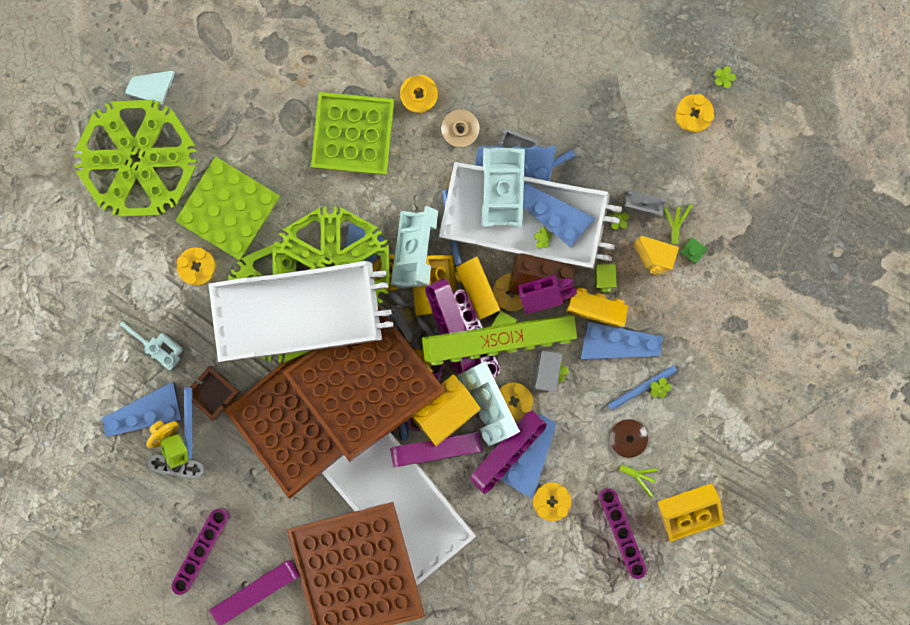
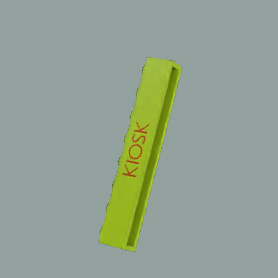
M561 315L422 337L424 359L427 362H431V365L443 364V360L450 359V362L462 361V357L467 356L469 359L480 358V354L487 353V356H494L499 354L498 351L505 350V353L517 352V348L522 347L523 350L535 349V345L540 344L541 347L553 346V342H559V344L571 343V339H577L575 316Z

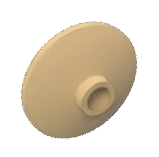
M454 110L447 114L442 122V135L454 147H467L479 135V122L475 115L467 110ZM463 127L464 131L462 133H459L457 131V128Z

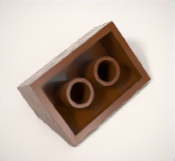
M524 253L515 255L508 293L519 295L518 285L556 275L557 281L566 278L574 280L576 265Z

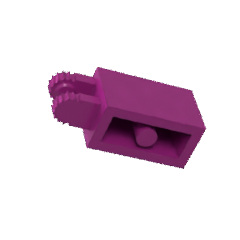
M556 275L518 285L520 299L526 314L564 304L563 300L574 297L577 294V290L572 287L574 285L573 280L566 278L557 281Z

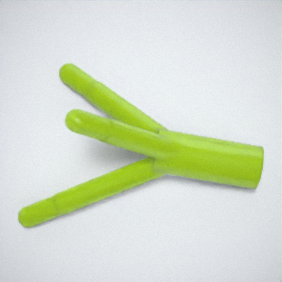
M692 204L688 206L681 218V207H677L675 223L667 208L663 209L672 227L671 243L678 244L679 228L693 207Z
M622 464L619 471L634 477L648 496L652 498V493L640 478L655 483V479L643 474L657 472L658 469L635 470Z

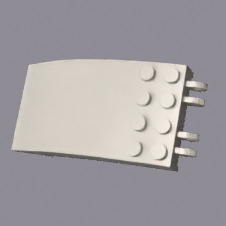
M454 162L439 234L440 238L512 255L524 253L576 265V267L595 270L597 259L612 261L611 256L598 254L599 248L614 250L615 246L601 242L604 223L619 224L620 221L616 217L606 216L607 210L617 213L622 211V207L608 204L610 199L608 192L524 176V183L596 218L571 247L551 232L552 237L549 240V247L539 249L536 247L538 240L534 239V235L536 232H539L540 227L546 226L524 207L522 227L511 225L484 227L481 225L482 205L484 203V167Z
M362 261L319 269L210 283L209 292L218 362L305 352L382 340L381 329L393 327V322L380 323L379 316H389L392 313L391 310L378 311L376 290L388 288V284L384 282L375 284L374 278L386 276V271L373 272L372 263Z
M390 432L351 462L343 455L322 474L354 511L394 502L416 584L418 585L474 539L476 535L418 463L393 468L390 448L401 446L402 444Z

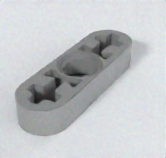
M161 454L153 455L148 461L149 468L159 473L195 479L201 477L205 472L204 464L196 460L188 459L187 467H195V464H197L200 472H197L196 475H194L192 470H186L187 474L184 473L186 463L182 464L179 472L170 469L168 464L167 470H165L166 466L163 465L156 468L153 461L160 458V462L167 463Z

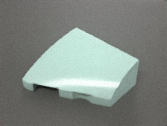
M166 71L134 76L130 80L125 93L128 96L141 100H155L154 103L159 101L161 102L160 105L163 106L175 72Z

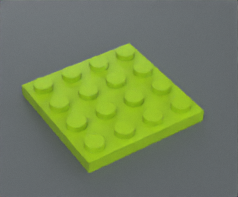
M319 92L311 168L387 175L395 100Z
M215 156L175 221L241 261V258L246 254L281 196Z

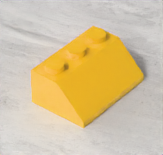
M640 236L634 241L633 246L645 268L650 270V274L661 276L673 269L679 247L645 236Z
M453 255L427 256L426 264L431 266L429 285L438 280L446 279L451 286L452 292L457 291ZM427 285L413 287L416 316L433 315L425 292Z
M478 257L457 266V272L454 275L458 284L462 282L464 291L467 292L479 321L499 313L500 308Z
M580 287L576 289L577 294L569 298L566 313L616 328H623L625 326L629 307L624 304L625 301L614 298L613 301L608 300L606 295L595 293V295L588 294L587 289Z
M454 374L441 384L446 392L411 417L435 446H438L481 410L469 391Z
M712 483L657 502L670 542L725 524L721 500Z

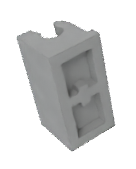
M504 128L498 146H503L504 148H513V146L530 148L532 146H539L540 142Z
M627 190L623 209L660 218L664 212L663 206L666 199Z
M538 350L532 388L556 392L562 354Z

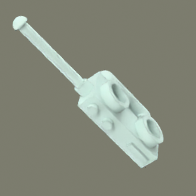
M125 322L120 323L121 327H124L146 346L144 348L146 354L152 355L151 358L157 359L168 370L172 371L181 360L179 356L183 352V348L165 333H161L157 339L153 337L149 342L128 327ZM163 342L174 350L171 354L161 348Z

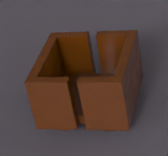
M208 366L199 376L198 380L204 381L202 384L194 382L190 386L192 388V403L212 421L216 420L227 408L225 404H231L241 393L214 366Z

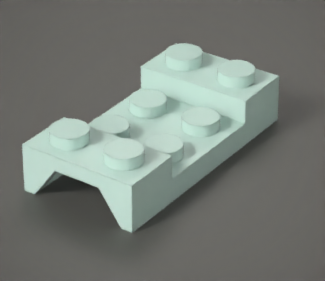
M483 148L484 203L482 205L481 225L484 227L493 225L522 227L525 149Z
M425 206L424 212L401 211L391 285L401 289L429 285L431 266L426 264L430 230L436 229L438 210Z
M486 362L456 376L481 408L479 416L485 426L480 428V431L488 446L520 432Z

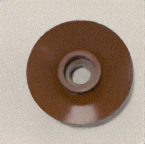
M631 419L622 420L614 425L610 432L611 447L622 457H636L647 446V431L638 421ZM628 435H632V442H627L626 437Z

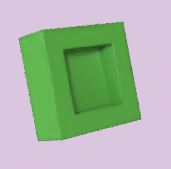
M692 237L680 254L693 264H696L707 248Z

